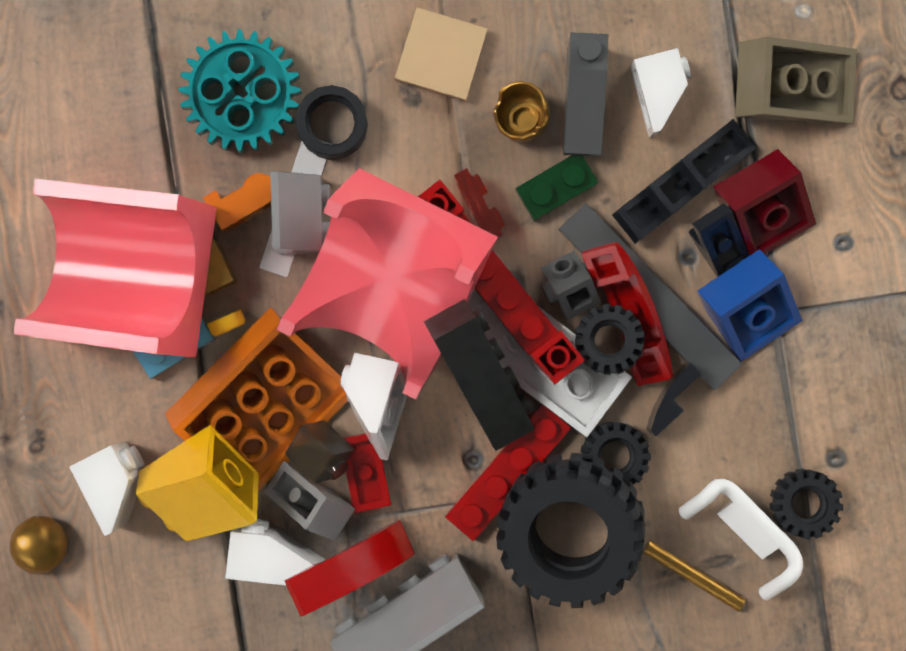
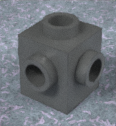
M575 251L541 267L546 283L542 284L541 288L550 305L557 302L567 320L601 303L586 264H582Z

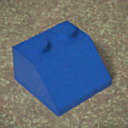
M760 249L697 291L707 314L740 362L803 321L784 273Z

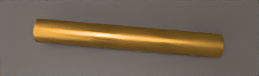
M649 540L643 548L645 555L737 612L743 608L746 602L745 598L653 541Z

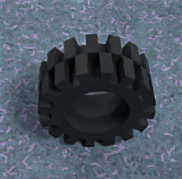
M605 304L597 309L594 307L586 316L584 315L581 318V322L575 331V346L584 358V364L590 367L591 370L603 373L604 375L621 374L625 370L632 368L636 361L640 359L644 347V331L640 321L636 319L634 313L630 310H625L619 305L609 306V304ZM608 325L618 327L625 336L623 348L611 355L600 352L595 345L596 333L599 329Z
M606 422L603 425L596 426L588 437H585V442L581 445L582 460L592 463L594 457L601 459V451L606 444L612 441L622 442L629 450V461L624 468L620 469L623 473L622 480L625 484L627 482L632 484L639 483L643 479V474L647 473L649 469L648 461L651 460V453L648 451L649 445L643 438V435L632 426L621 422Z
M796 469L795 472L789 471L785 473V477L782 480L778 479L776 481L777 487L775 491L771 490L770 496L773 497V500L769 502L770 509L774 512V515H772L774 520L780 524L782 529L795 536L810 539V537H822L823 532L829 533L834 529L832 527L834 522L839 523L841 517L838 516L839 510L843 511L844 505L840 503L839 498L843 497L841 491L836 489L837 484L827 478V475L810 469ZM803 489L813 490L818 495L820 501L818 511L808 518L799 517L792 507L795 494Z

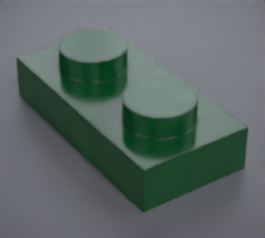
M571 155L516 187L515 191L534 222L594 187L599 182L583 156Z

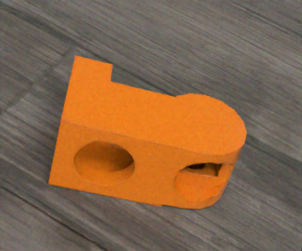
M263 173L250 175L245 180L243 187L223 198L216 190L203 197L206 204L217 207L215 220L223 232L231 231L271 207V178Z

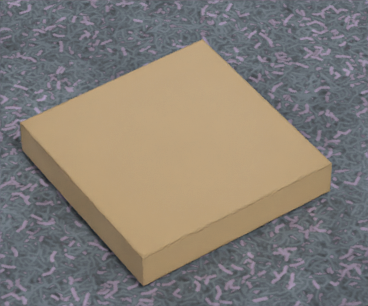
M416 7L395 75V81L466 102L488 28Z

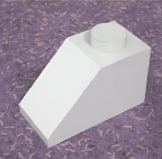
M678 48L634 59L630 65L649 138L657 136L662 130L688 85L687 79L691 78L686 57H680Z

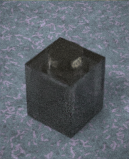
M323 420L302 425L285 455L316 484L330 479L336 480L341 477L347 470L349 465L347 461L355 449Z

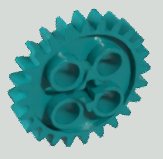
M241 29L237 30L236 38L231 40L226 31H222V42L219 44L212 37H208L210 49L206 51L197 46L196 51L200 55L199 60L190 58L186 60L193 68L192 73L182 72L180 74L184 80L189 82V86L178 88L182 95L189 96L188 100L180 104L183 110H193L186 118L189 124L200 122L195 131L199 136L210 131L207 142L212 146L221 138L222 149L225 151L229 150L232 142L236 143L237 150L240 153L244 152L245 144L250 142L255 151H259V140L262 138L271 146L273 144L272 132L275 131L281 136L285 135L284 130L280 126L282 122L294 124L295 121L288 114V111L298 110L299 104L293 101L292 97L302 94L301 88L291 85L300 79L297 72H287L294 66L292 58L281 61L285 54V49L280 46L272 51L273 40L271 37H267L260 44L257 31H253L249 40L245 39ZM238 57H247L250 60L248 69L243 73H234L231 68L232 63ZM264 67L265 72L253 79L257 70ZM212 83H220L223 85L221 96L215 100L206 99L205 92L207 87ZM264 83L276 85V94L271 99L262 100L258 98V89ZM237 85L242 88L245 87L248 93L247 96L244 98L239 95L236 96L233 90L234 87ZM231 101L223 114L216 115V111ZM239 109L248 110L250 117L245 125L240 127L232 125L231 119L235 111Z

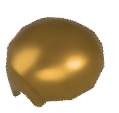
M515 81L503 87L499 91L498 102L493 110L494 120L500 133L510 140L517 142H529L543 134L548 126L551 114L549 103L543 91L531 82Z
M33 516L18 525L12 533L9 542L10 554L15 564L28 573H49L64 560L67 554L68 537L63 526L51 517Z

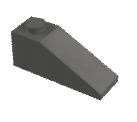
M570 33L566 62L563 155L601 157L609 34Z

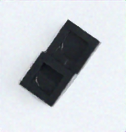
M686 362L660 393L646 428L651 435L657 436L684 411L674 399L702 374L692 362Z

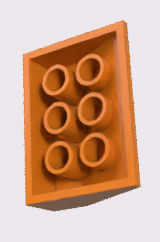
M272 307L165 413L172 430L184 441L211 425L259 473L258 491L276 474L283 461L288 462L348 402L344 388L341 387L342 375L298 332L290 337L278 331L277 328L282 317Z

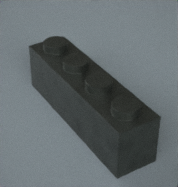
M463 299L424 321L495 451L535 430L528 417L534 411L524 393L517 396L514 388L520 386L511 367L502 368L499 361L506 357L495 337L490 340L487 339L484 332L490 330V327L480 309L472 312L466 300Z

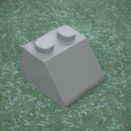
M270 172L273 250L281 255L319 253L330 222H324L323 213L324 207L331 197L330 184H323L321 175Z

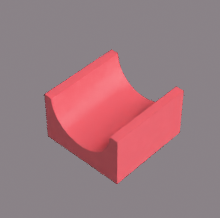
M35 179L33 195L38 196L45 202L53 218L56 231V261L52 280L44 299L33 313L15 320L14 334L152 354L196 358L217 207L177 194Z

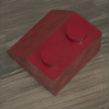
M779 149L713 186L719 205L725 203L732 211L749 256L759 249L766 254L816 225L802 173Z

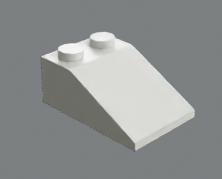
M257 519L252 525L231 531L225 579L286 586L284 580L326 559L279 528L269 527V521Z

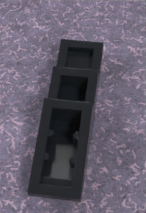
M732 119L613 213L612 216L634 244H636L756 149V146L737 122Z

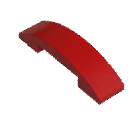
M618 242L583 251L581 255L595 288L602 286L610 306L619 305L625 310H630L641 323L642 330L644 331V347L640 359L630 368L637 386L672 379V363L658 313L649 291L629 255Z
M397 520L370 534L368 538L323 562L304 569L284 581L301 617L379 578L408 560L415 552L401 521Z

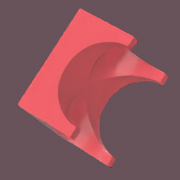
M358 168L328 199L323 213L331 216V221L325 240L306 281L291 306L282 316L277 330L291 337L302 329L327 327L350 332L372 342L384 350L395 362H399L405 380L402 393L416 400L443 357L424 321L463 299L468 303L498 237Z

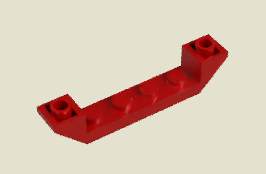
M440 179L418 196L471 223L464 214V208ZM492 249L474 289L527 356L555 385L585 360L561 330L557 331Z

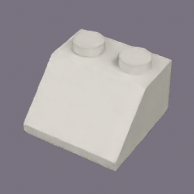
M354 353L351 365H346L343 369L341 387L344 388L347 401L350 403L355 417L380 459L388 460L407 395L402 393L405 386L404 376L399 362Z
M128 442L110 445L69 467L104 536L128 525L136 501L138 473L141 470L140 467L144 466V462L135 446L130 447Z

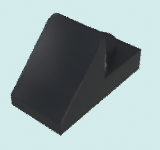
M725 203L692 223L694 228L689 231L690 237L717 277L749 257L734 215Z

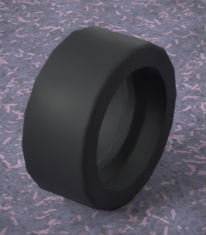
M334 85L318 87L307 94L298 106L295 120L298 135L306 148L316 156L330 160L346 158L357 151L365 140L368 128L365 107L357 95L344 87ZM329 101L341 102L347 106L354 118L353 131L348 139L334 145L325 144L316 139L310 127L311 114L315 108Z

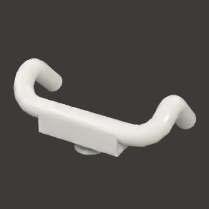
M714 479L699 494L679 507V514L683 519L688 520L711 504L719 494L727 496L730 501L717 515L762 560L778 548L787 559L788 566L786 570L759 588L761 598L766 601L770 600L792 586L801 576L803 570L801 553L794 542L736 484L726 479Z

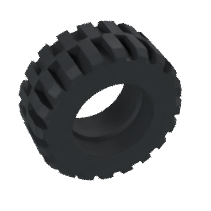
M571 453L570 459L562 460L561 454L549 456L545 464L537 461L530 465L527 473H521L514 481L511 490L508 491L496 526L499 528L496 536L497 549L503 550L500 560L505 570H514L511 579L518 587H522L524 584L530 587L528 595L537 600L540 599L541 595L550 598L549 605L560 607L561 601L571 602V608H583L585 600H591V603L596 605L605 601L607 592L615 596L623 589L624 580L631 581L636 573L637 563L641 561L644 548L645 511L642 501L636 499L637 490L631 482L625 484L622 480L623 473L615 466L610 471L604 468L605 460L594 457L592 463L583 461V454ZM569 501L586 505L593 509L605 522L608 530L606 543L601 549L588 556L567 557L560 555L547 547L539 537L536 530V520L539 513L544 508L558 502Z

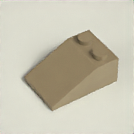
M773 37L739 42L735 117L771 121L853 124L857 49Z

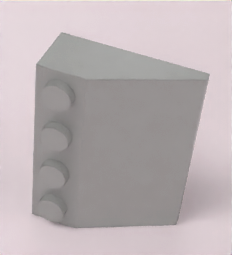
M446 553L428 565L431 571L424 576L418 578L416 574H413L398 584L399 592L389 599L385 595H381L365 607L368 612L357 620L352 615L334 627L336 633L330 640L332 650L420 651L484 608L482 590L458 553L451 558Z

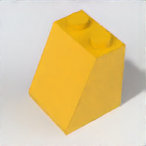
M209 425L141 469L138 473L136 495L140 503L146 508H151L163 520L165 526L170 531L176 532L187 542L255 523L258 510L259 473Z

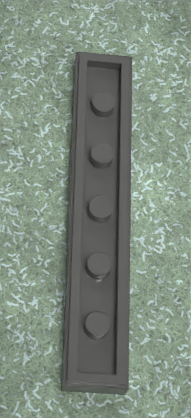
M587 203L558 229L581 254L585 250L618 242L624 248L649 291L658 313L666 342L686 362H692L702 373L700 377L713 390L719 388L742 365Z

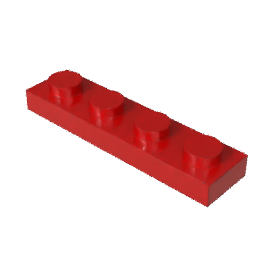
M541 404L529 418L535 430L504 446L445 515L447 520L472 541L480 535L502 509L507 493L511 490L517 477L521 473L526 474L530 465L537 461L542 462L571 429L568 424L545 405Z

